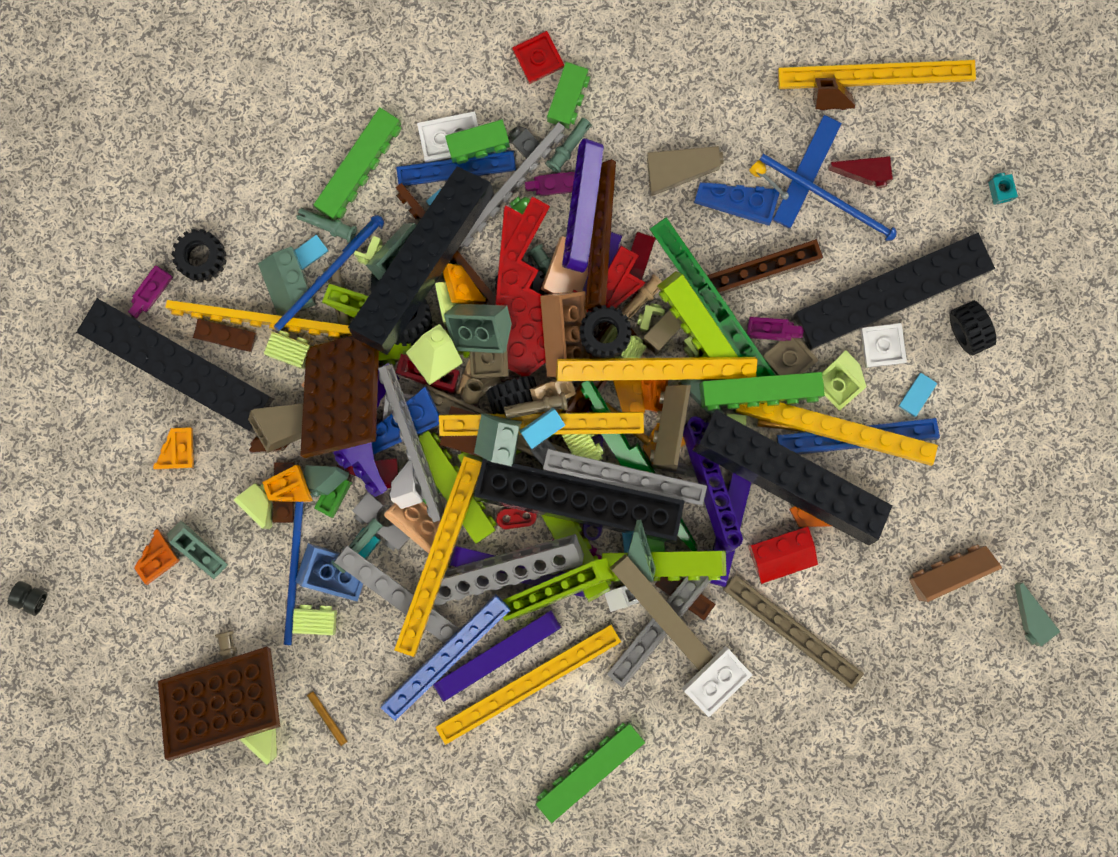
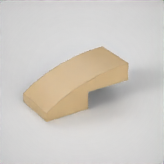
M557 379L530 389L533 401L540 400L546 395L548 397L560 395L561 392L565 393L566 399L576 394L572 381H557Z

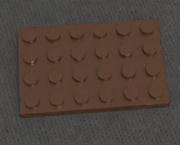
M353 336L310 347L305 363L300 456L309 458L376 442L378 350L353 338Z
M267 646L158 681L165 760L171 761L281 727L271 648Z

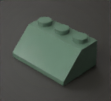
M415 223L403 224L366 264L367 268L378 280L382 278L417 226Z
M292 246L271 254L258 263L278 316H283L310 288L295 249ZM312 296L299 311L315 306L314 297Z
M456 304L444 314L449 336L457 351L503 354L506 352L512 325L507 306Z

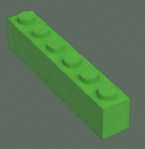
M379 107L314 203V207L334 221L338 218H343L347 211L345 207L349 202L352 203L358 195L357 189L360 185L363 187L369 178L367 176L371 169L375 170L380 162L378 160L382 153L385 154L391 146L389 142L401 132L402 128L400 127L399 119Z
M822 372L703 381L699 384L701 407L707 408L708 411L720 410L721 406H727L728 409H738L740 405L746 404L747 408L759 407V403H767V406L779 405V402L787 401L788 405L798 404L799 400L814 403L819 402V399L825 396Z
M622 722L614 729L616 733L609 738L607 735L598 743L600 745L595 751L593 749L589 750L583 756L584 761L580 764L576 762L568 769L569 774L564 778L559 776L552 783L553 787L549 791L544 789L537 795L536 806L551 824L645 744L643 738L629 722L627 724Z

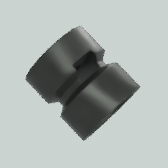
M18 581L12 588L7 602L8 605L17 609L23 607V611L36 616L44 605L42 603H45L47 592L39 588L32 589L31 585Z

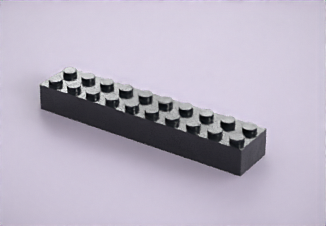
M458 166L455 168L348 326L353 338L388 355L493 197L494 192L491 182Z
M978 232L797 311L793 316L797 325L802 326L804 330L803 338L808 349L811 351L994 270L995 267Z
M96 298L76 332L252 433L255 431L248 420L251 410L267 408L274 400V398Z
M716 409L708 416L692 450L868 546L879 540L893 506Z
M484 458L474 494L476 501L633 535L636 521L641 519L646 538L675 544L677 541L685 503L684 500L514 463L512 466L490 462Z

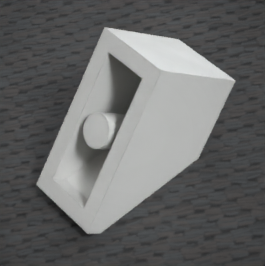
M410 460L391 482L390 498L401 509L423 502L420 494L421 487L419 481L414 477V467Z
M625 585L605 593L610 612L639 603Z

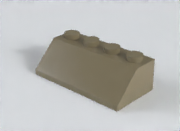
M691 385L666 386L665 392L661 391L659 403L663 404L662 411H658L656 423H660L659 431H654L653 442L657 443L656 450H651L649 461L653 462V468L677 472Z

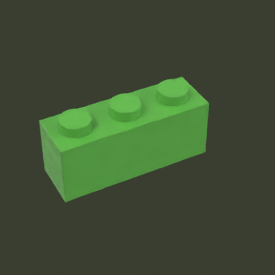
M569 62L565 63L547 115V122L555 125L559 122L567 129L570 128L571 124L575 125L578 113L575 112L577 105H582L584 99L582 91L584 87H588L591 78L588 76L587 68Z
M503 119L445 136L452 162H457V164L466 163L469 161L468 159L473 157L477 159L484 158L488 155L487 153L494 151L495 153H501L510 147Z

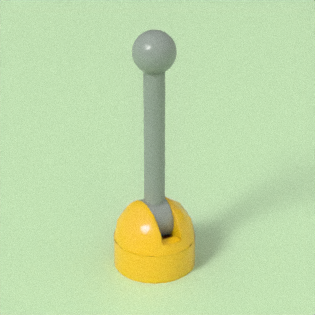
M758 160L749 169V172L755 177H764L781 194L783 200L788 199L789 194L783 192L766 175L767 169L765 164Z

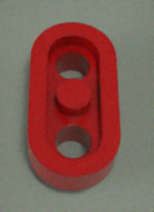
M505 508L497 514V524L502 529L528 527L535 523L537 514L528 512L531 516L529 519L523 518V513L527 511ZM509 515L510 521L505 522L503 516Z

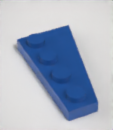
M700 182L694 203L770 226L780 193L775 188L766 189L760 186L751 188L744 187V185L726 186V184Z
M425 386L406 401L417 434L439 425V413L427 386ZM392 414L376 426V442H372L373 455L402 442L399 435L400 428L393 419Z

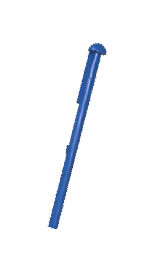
M764 153L759 159L761 162L878 232L883 233L886 236V241L895 239L897 231L894 227L891 229L885 227Z
M374 215L371 217V221L342 250L343 253L316 279L315 283L274 325L277 331H280L378 227L383 228L384 220L381 216Z
M295 502L284 645H292L293 614L297 587L295 581L298 575L303 502Z

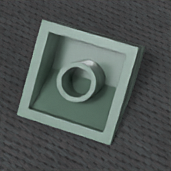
M482 413L474 453L490 462L512 466L515 460L522 421L506 420L503 417Z

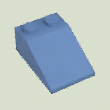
M308 543L295 581L296 583L305 588L357 602L363 587L362 582L347 571L343 574L331 563L332 559L335 560L338 557L339 552Z

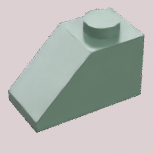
M306 465L303 475L310 495L312 497H319V495H329L348 478L349 473L338 467Z

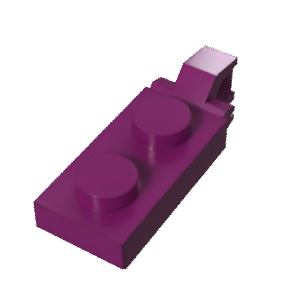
M575 172L539 175L534 177L535 181L525 182V191H536V195L541 196L572 193Z
M155 265L133 294L131 301L133 306L128 313L138 318L142 311L147 312L151 309L173 279V276Z
M750 317L746 333L749 338L791 341V338H803L804 330L802 326H794V323L789 322L788 319Z

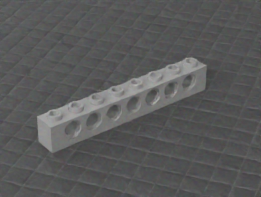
M574 534L447 569L434 605H443L447 601L454 599L461 600L473 594L480 595L484 591L498 590L510 584L517 585L528 579L536 580L543 575L557 574L561 570L576 569L582 565L584 558L578 538ZM556 555H562L564 558H559ZM537 560H542L545 563H539Z

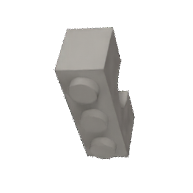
M368 492L352 510L356 514L354 518L361 524L365 522L369 524L375 518L381 524L379 514L385 505ZM394 524L389 527L383 525L375 534L376 537L381 535L386 539L385 544L393 551L395 548L401 550L410 539Z

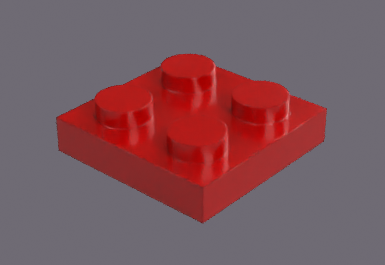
M548 31L512 47V51L529 84L563 69L565 66Z

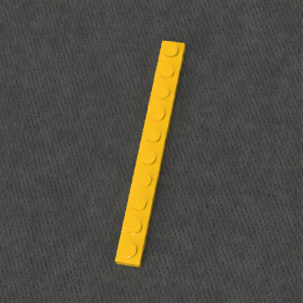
M975 60L778 68L779 89L814 88L815 78H836L844 87L974 82L976 80Z
M167 300L165 307L175 316H183L185 313L191 314V317L196 319H203V316L211 317L210 320L222 322L223 319L230 320V323L242 325V322H248L253 327L269 325V328L276 330L274 325L282 317ZM292 318L283 327L289 328V331L301 333V330L309 331L308 334L316 336L325 333L331 338L352 336L348 329L349 325Z
M757 358L557 359L556 379L557 381L752 378L756 377Z
M780 402L776 406H767V403H759V407L747 408V404L740 405V408L736 410V413L930 466L934 464L938 445Z
M644 412L558 413L565 426L554 434L644 433ZM534 413L511 419L522 421L521 429H523L544 413ZM481 414L439 415V435H477ZM489 414L493 416L506 418L505 414Z
M465 456L463 458L397 640L395 651L412 657L416 655L478 482L482 465L480 461Z
M610 624L442 722L435 728L446 745L621 643V640Z

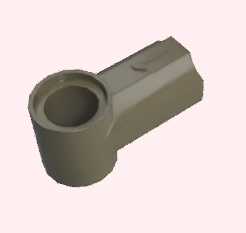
M499 377L471 378L466 382L462 398L468 404H477L480 398L486 395L488 389L500 384L501 381Z

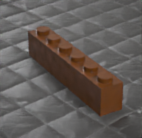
M815 239L707 276L719 294L722 295L819 263L823 259V255L818 241Z

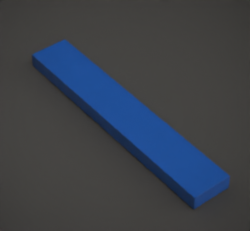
M826 115L823 116L796 171L797 174L812 183L814 182L842 123ZM792 180L787 189L789 197L786 200H782L773 221L791 229L809 190Z
M514 152L491 153L480 159L473 157L463 164L453 163L452 159L398 166L396 167L398 184L402 183L404 186L447 181L457 166L477 176L516 171Z

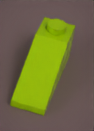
M329 284L322 303L355 318L369 296Z

